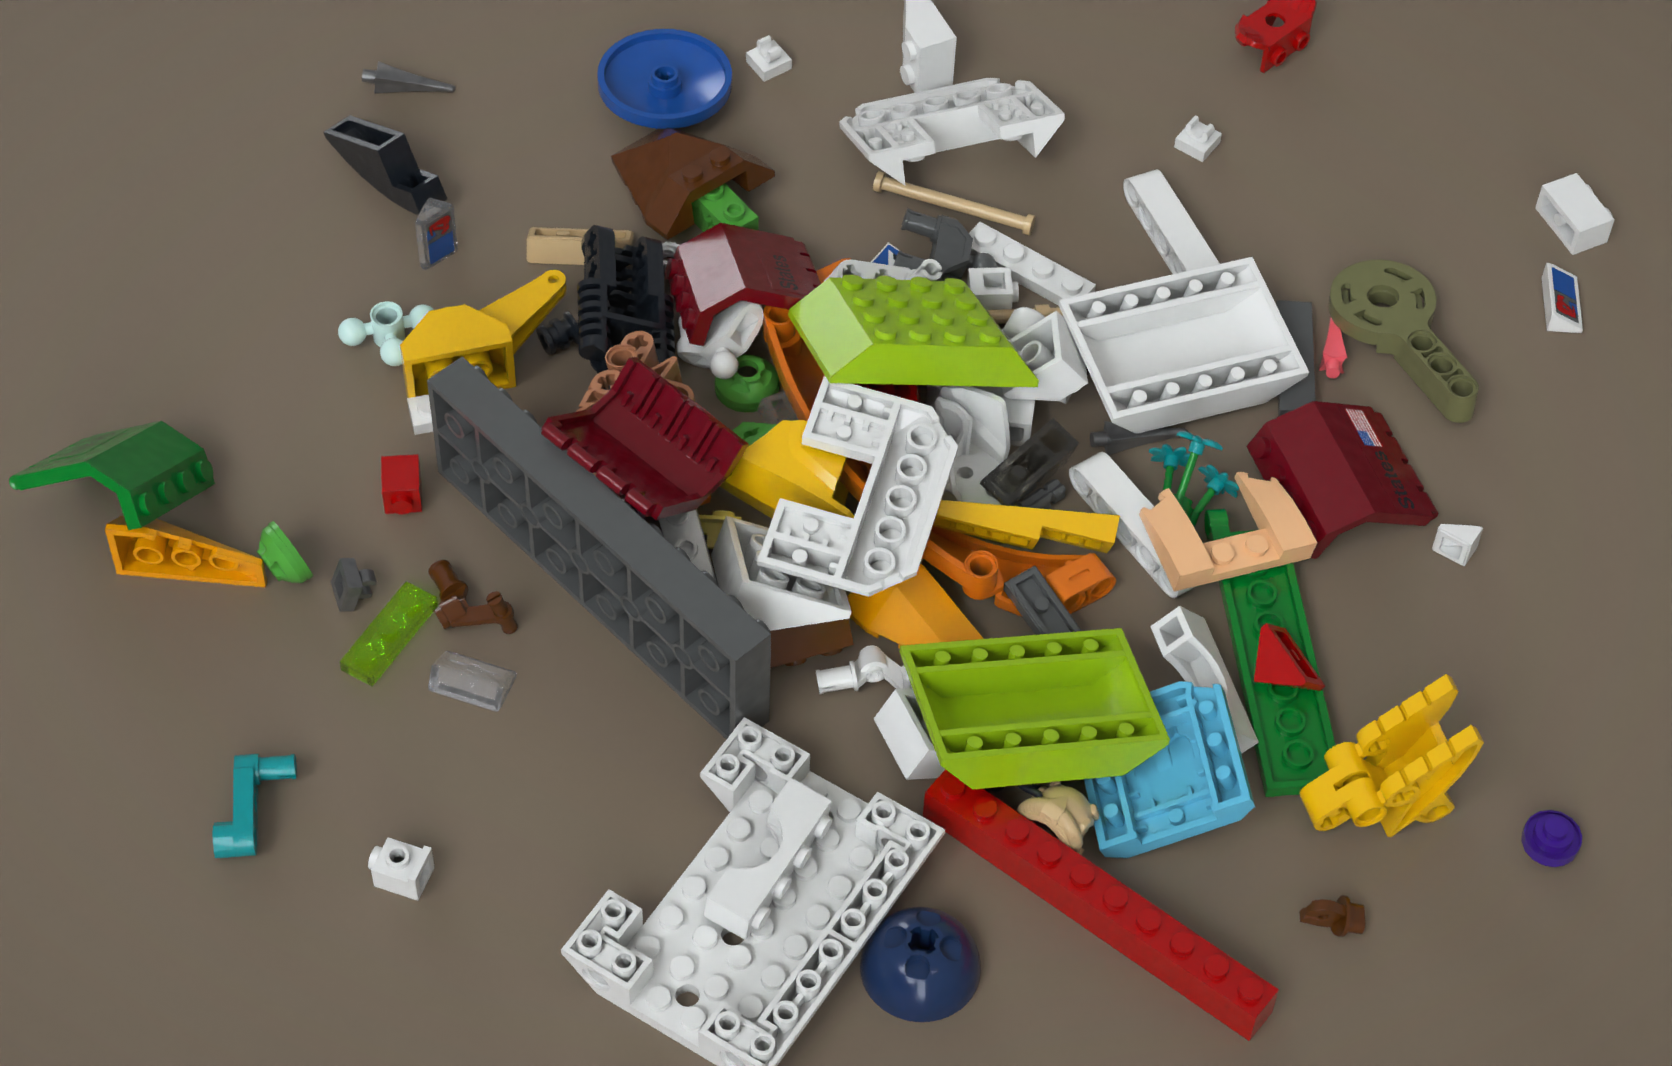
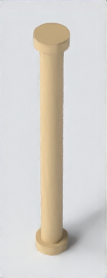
M878 171L873 184V191L881 193L882 190L1021 229L1023 234L1029 236L1034 227L1035 215L1028 214L1026 217L907 182L903 185L896 179L886 177V173Z

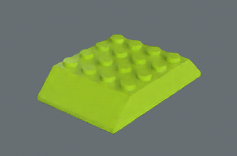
M844 275L842 278L829 277L792 306L788 312L790 320L829 383L1038 388L1039 380L976 295L960 279L947 278L945 281H930L923 277H913L911 280H896L890 276H879L877 279H864L856 275Z
M1122 628L900 646L901 658L940 765L972 790L1123 776L1169 745L1170 738Z

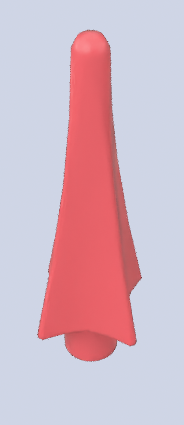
M1330 316L1328 335L1319 371L1326 370L1327 377L1337 378L1340 373H1344L1343 362L1347 358L1341 329L1336 326Z

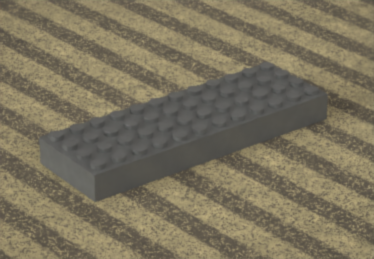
M462 356L429 378L427 384L438 472L725 739L730 736L744 717L761 727L768 723L770 714L771 632L767 625L760 619L755 620L750 616L735 596L727 595L720 589L714 578L707 571H700L690 561V558L680 547L675 548L670 544L655 524H648L639 516L633 506L625 500H621L609 487L598 480L593 473L588 472L569 457L567 450H560L541 435L542 428L537 424L534 416L528 410H521L512 401L511 396L505 389L497 388L491 383L479 366L471 365Z

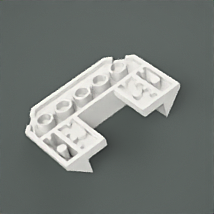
M983 78L864 103L855 109L856 116L853 118L844 117L839 121L840 129L871 163L905 185L903 160L908 162L921 161L925 156L936 154V152L992 140H1017L1036 158L1065 120V114L1030 81L1017 80L1015 86H1011L1007 83H1000L999 78Z
M824 376L802 435V445L872 464L854 519L780 498L760 551L757 565L869 597L917 575L958 451V445L951 435H947L939 423V416L932 406L854 384L829 383Z

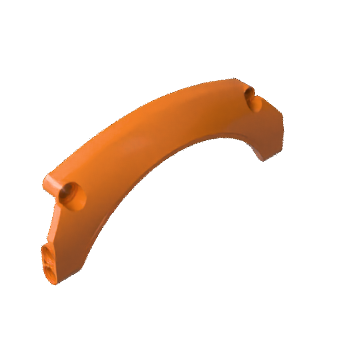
M844 258L817 270L816 272L821 284L841 262L852 259ZM766 305L763 322L764 340L768 344L778 377L798 420L808 421L825 375L788 316L789 310ZM847 457L839 481L860 502L872 464ZM935 526L932 527L922 557L962 585V589L968 597L975 600H984L995 595L994 604L998 608L1021 617L1022 615L1003 590L1004 583L1033 566L1037 567L1070 614L1107 595L1117 582L1116 577L1095 553L1087 555H1053L1020 551Z

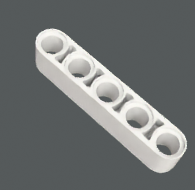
M1156 169L1124 179L1123 189L1128 204L1172 274L1220 264L1160 170Z
M1099 452L1069 469V478L1074 489L1095 513L1120 515L1116 537L1169 597L1177 598L1195 588L1191 587L1173 591L1139 516L1140 510L1143 507L1151 510L1154 506L1105 452Z

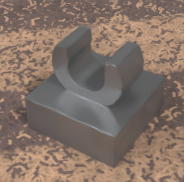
M340 558L331 580L339 612L354 611L358 599L372 596L369 585H376L377 583L373 570L363 569L358 571L355 558Z

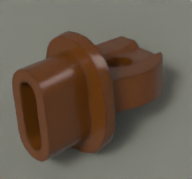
M1341 895L1337 902L1326 899L1314 900L1306 908H1302L1299 911L1300 922L1330 927L1332 933L1338 937H1344L1347 932L1363 934L1365 929L1364 905L1350 902L1349 897Z

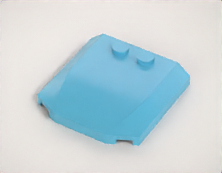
M1179 681L1150 691L1170 738L1169 745L1123 776L1084 779L1090 804H1095L1099 811V819L1094 821L1099 849L1104 857L1130 858L1240 821L1255 807L1226 694L1220 684H1212L1213 688L1196 687L1192 682Z

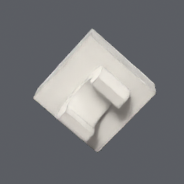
M769 35L759 39L757 47L746 52V62L764 82L792 69V59L775 40L771 41Z
M1195 115L1176 137L1174 148L1203 162L1219 145L1222 133L1215 130L1214 125L1211 123L1207 126L1199 122V117Z

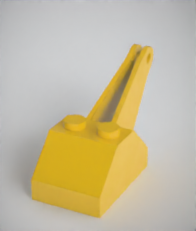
M559 270L546 271L533 281L480 310L463 304L429 311L400 344L407 397L428 395L427 380L462 356L471 365L479 366L487 375L488 380L497 388L508 389L516 387L514 354L565 296L567 289L564 273Z

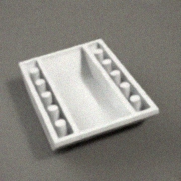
M1253 257L1060 299L1058 302L1059 308L1111 422L1136 434L1267 403L1309 374L1307 366Z

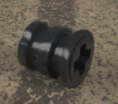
M569 311L563 313V319L555 318L549 321L548 326L541 325L536 328L541 345L549 356L556 353L558 348L561 350L569 348L570 343L573 341L579 345V327Z

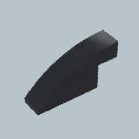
M351 115L323 132L329 143L362 178L381 194L407 211L421 217L447 200L438 175L419 169L404 133Z

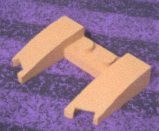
M1236 472L1234 478L1259 530L1203 543L1189 517L1169 488L1159 494L1158 499L1160 502L1151 510L1143 507L1140 510L1139 516L1174 592L1311 558L1317 541L1295 502L1276 478L1271 477L1270 481L1248 478V473Z

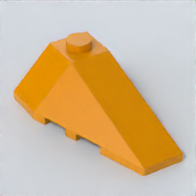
M119 516L106 524L105 533L117 574L266 587L267 585L263 559L165 521L155 519L142 528L128 530L124 516Z
M921 563L917 575L869 597L850 592L847 597L852 610L850 618L866 633L876 638H879L881 635L898 643L899 649L902 645L984 639Z

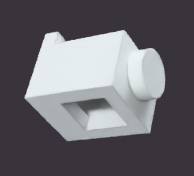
M1010 267L968 268L967 285L987 310L1012 309V303L1018 302V281H1012Z
M388 837L383 847L375 846L369 857L368 868L371 869L374 886L419 901L435 868L432 848L424 845L422 849Z

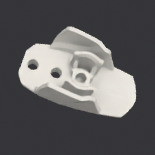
M943 386L932 407L939 416V423L947 435H951L958 445V451L942 500L1007 506V503L1018 495L1020 476L1009 466L1007 459L1010 450V432L1005 400L998 395L972 386Z

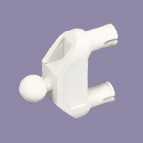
M741 300L713 317L704 347L689 343L686 331L682 328L680 316L678 324L681 338L676 345L678 356L692 365L711 369L717 378L728 379L733 377L738 370L737 357L748 350L763 324L762 304Z

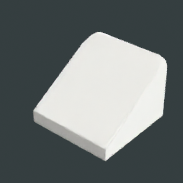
M1440 524L1432 550L1465 566L1477 549L1483 528L1472 525Z

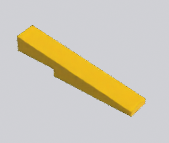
M941 500L933 526L1033 550L1039 538H1045L1107 554L1115 543L1120 515Z

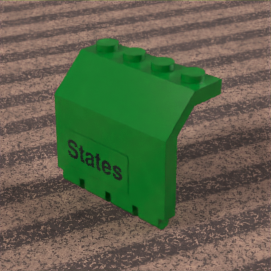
M157 421L83 438L33 464L29 468L12 475L9 478V485L15 490L20 489L21 491L91 476L117 494L128 530L142 528L213 486L215 481L213 478V467L207 459L204 448L165 422Z

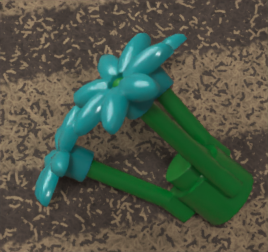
M1181 431L1176 436L1191 441L1188 449L1191 453H1186L1187 449L1185 447H1178L1173 451V448L1168 444H1163L1162 449L1150 448L1149 453L1153 454L1151 461H1164L1163 468L1166 469L1163 490L1168 488L1171 490L1173 474L1178 469V465L1186 467L1177 494L1173 495L1195 527L1199 515L1214 495L1224 494L1226 491L1231 496L1237 498L1239 487L1237 483L1228 480V473L1222 472L1219 474L1218 470L1211 464L1206 467L1201 466L1198 470L1206 476L1204 481L1208 483L1206 486L1208 490L1193 509L1191 507L1193 501L1185 497V493L1198 455L1202 456L1205 446L1221 451L1223 447L1213 440L1202 439L1199 435Z

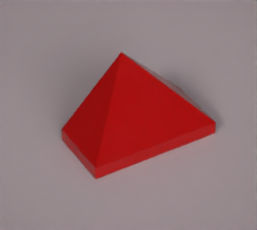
M1268 623L1261 627L1254 682L1321 691L1325 687L1324 683L1286 628Z

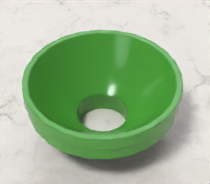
M747 354L737 357L738 369L742 366L754 367L758 371L754 376L743 377L737 372L728 379H721L715 376L714 385L717 398L726 407L739 412H756L767 408L775 401L780 390L779 377L775 367L766 359L756 355Z
M274 521L268 523L262 529L257 553L278 581L283 580L291 583H304L306 580L314 577L301 555Z

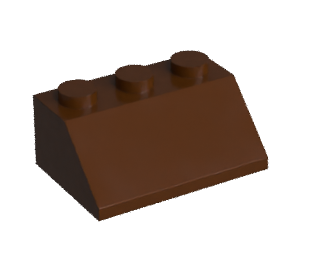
M849 619L770 631V671L771 668L784 664L786 666L803 664L807 661V658L819 654L823 656L836 655L842 652L844 647L854 645Z

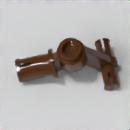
M439 560L430 566L428 574L439 589L441 600L439 603L440 607L433 611L445 630L451 626L454 628L492 623L500 624L503 632L506 634L514 633L517 630L518 624L513 618L514 610L511 604L503 600L500 592L493 591L488 594L486 598L488 604L469 607L466 602L468 586L464 581L459 580L448 560Z

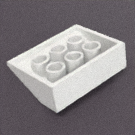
M729 516L725 517L711 553L718 586L727 595L735 596L750 616L755 620L760 619L770 631L850 618L852 610L845 590L757 565V560L769 529L768 527Z

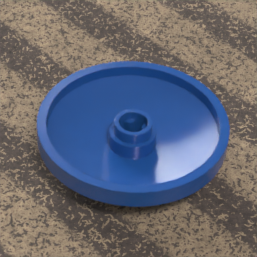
M653 29L629 35L612 45L605 52L598 66V91L605 105L620 118L648 128L674 129L700 123L716 114L725 105L732 90V68L726 54L712 41L683 30Z

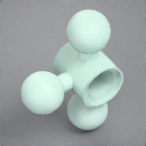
M390 301L380 302L371 309V322L363 323L358 318H347L339 325L338 335L344 344L357 346L365 340L367 335L373 334L374 342L381 347L380 356L387 365L400 366L402 365L400 344L405 339V328L412 327L414 329L423 317L434 309L429 305L421 304L415 306L409 315L403 316L402 309L398 304Z

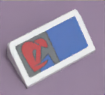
M1546 263L1541 279L1547 331L1582 333L1583 325L1577 276L1554 264Z

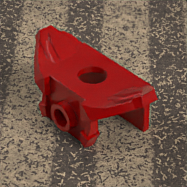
M1267 0L1264 6L1248 17L1244 14L1235 25V38L1243 47L1248 45L1264 50L1260 72L1265 73L1273 66H1280L1290 54L1296 50L1301 51L1306 47L1310 40L1309 33L1317 2L1316 0ZM1277 17L1283 20L1284 24L1282 26L1272 27Z

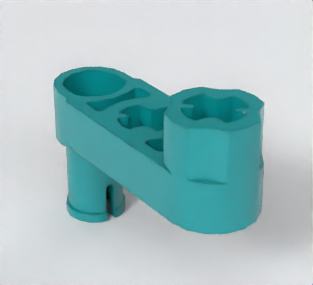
M259 754L234 755L233 821L214 823L212 838L215 858L257 855L258 785H261V781L297 779L295 754L260 757Z

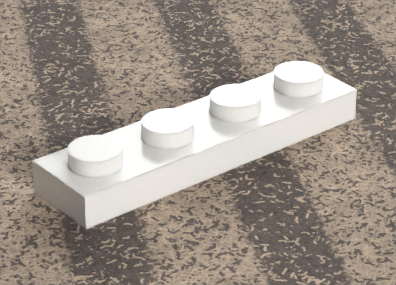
M979 222L969 233L973 238L970 255L974 256L978 253L990 254L995 259L997 267L1011 268L1013 281H1018V284L1058 305L1060 299L1095 292L1096 284L982 222Z

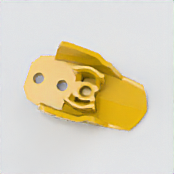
M782 420L768 433L747 447L732 474L720 485V487L770 518H773L779 499L782 498L854 519L853 513L845 507L849 491L839 481L847 457L802 445V435L807 424L805 420Z

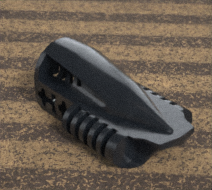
M593 225L585 233L581 241L584 255V280L580 281L577 285L579 355L586 360H590L592 368L598 374L608 370L605 355L610 348L621 344L624 337L631 332L645 331L653 337L659 364L675 356L673 298L665 294L662 242L642 236L633 246L626 244L623 248L615 247L613 229ZM632 265V270L627 269L626 266Z

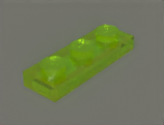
M405 581L339 661L341 670L373 687L434 612L433 610L438 607L437 597Z

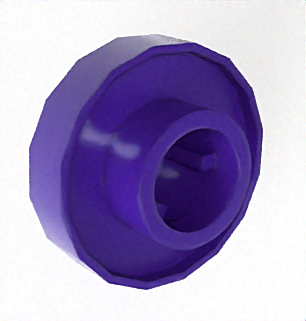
M1545 810L1530 816L1523 828L1521 842L1525 852L1534 861L1549 867L1565 866L1575 859L1582 845V833L1577 823L1571 817L1559 811Z

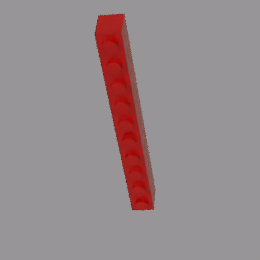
M945 769L925 791L924 818L945 829L947 834L1248 1041L1252 1039L1271 1015L1278 995V988L986 790H972Z

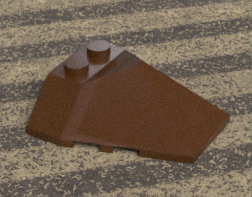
M675 128L657 129L611 156L612 163L624 185L628 186L635 205H638L646 225L666 240L671 239L695 224L692 202L732 179L750 192L775 177V171L754 155Z

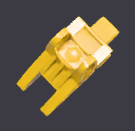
M1445 674L1426 686L1423 692H1417L1403 701L1400 706L1397 705L1381 715L1377 721L1374 720L1364 726L1356 734L1357 744L1355 742H1343L1333 746L1325 753L1324 760L1329 771L1308 783L1300 791L1301 800L1316 830L1327 831L1352 818L1353 823L1357 827L1371 826L1380 821L1387 837H1392L1415 820L1431 823L1453 811L1455 806L1447 790L1473 762L1484 741L1478 729L1473 725L1463 729L1447 741L1439 721L1449 710L1459 692L1452 677Z

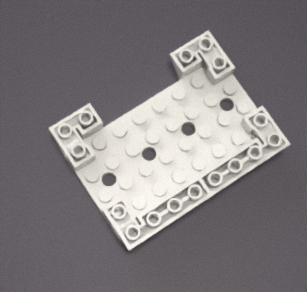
M744 717L700 772L701 779L730 812L644 924L642 908L608 889L563 946L561 954L598 995L717 1066H777L944 836L945 829L879 792L874 795L869 803L864 802L811 772L810 754ZM791 777L832 800L829 817L833 818L831 826L822 839L816 837L810 845L812 852L802 869L794 868L789 876L792 878V881L785 895L780 900L776 897L769 905L771 909L770 915L760 930L754 928L742 943L728 945L722 938L730 931L704 916L706 897L727 867L741 869L757 867L769 861L779 849L777 841L767 827L769 808ZM685 992L694 993L699 998L695 1005L689 1007L680 1005L676 999Z

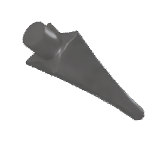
M379 61L377 71L363 69L362 82L375 84L374 94L408 91L454 92L455 86L452 84L421 77Z
M1105 421L1104 431L1090 433V444L1092 447L1104 446L1106 454L1111 455L1148 443L1178 438L1179 436H1176L1178 432H1187V430L1184 428H1159L1136 434L1112 422Z

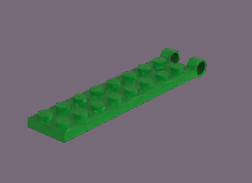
M1226 509L1205 510V534L1210 541L1255 531L1230 532ZM1290 563L1219 581L1246 711L1259 742L1254 745L1265 797L1299 795L1304 786L1329 771L1324 755L1330 748L1336 745L1323 689L1316 691L1254 682L1260 630L1266 623L1286 628L1319 676L1294 564Z

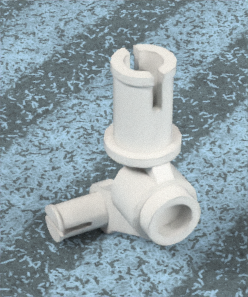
M874 645L864 647L860 651L858 659L855 662L853 660L849 661V665L816 670L820 694L854 688V691H858V688L865 682H879L883 679L887 680L896 689L912 688L905 666H899L885 655L879 647Z

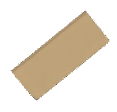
M531 227L527 236V262L584 265L581 241L589 229ZM613 230L615 234V247L623 248L626 244L633 246L634 232L629 230Z

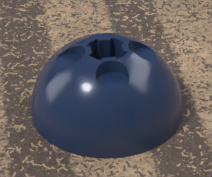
M911 907L897 911L881 921L863 947L860 959V974L865 990L881 1009L903 1020L932 1022L955 1014L971 1000L980 981L981 961L973 937L961 922L938 909Z

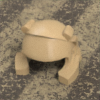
M1050 782L1048 788L1045 786L1040 787L1038 790L1043 793V797L1032 796L1019 804L1018 813L1033 823L1034 821H1039L1047 825L1061 842L1080 855L1085 850L1082 848L1084 836L1089 828L1094 825V821L1099 819V811L1095 804H1090L1084 794L1075 788L1061 785V782Z

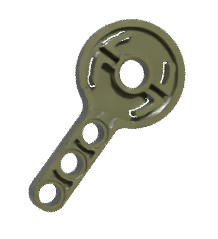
M1367 260L1343 269L1332 282L1328 303L1330 316L1336 326L1345 334L1358 341L1377 345L1376 353L1394 355L1393 358L1446 419L1456 423L1469 421L1474 415L1479 385L1431 330L1437 298L1430 281L1416 269L1390 260ZM1344 288L1350 289L1349 297L1351 302H1349L1348 300V290H1345ZM1374 303H1385L1390 305V307H1379L1374 305Z

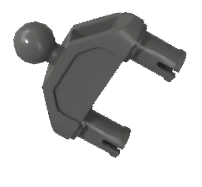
M907 208L901 230H907L930 238L932 248L929 259L936 260L942 267V270L939 271L942 272V275L936 281H945L947 278L961 280L966 268L997 267L995 259L988 253L970 255L973 238L957 219L945 215H938L935 218ZM899 250L893 266L906 267L913 270L917 269L925 259L903 253V251Z

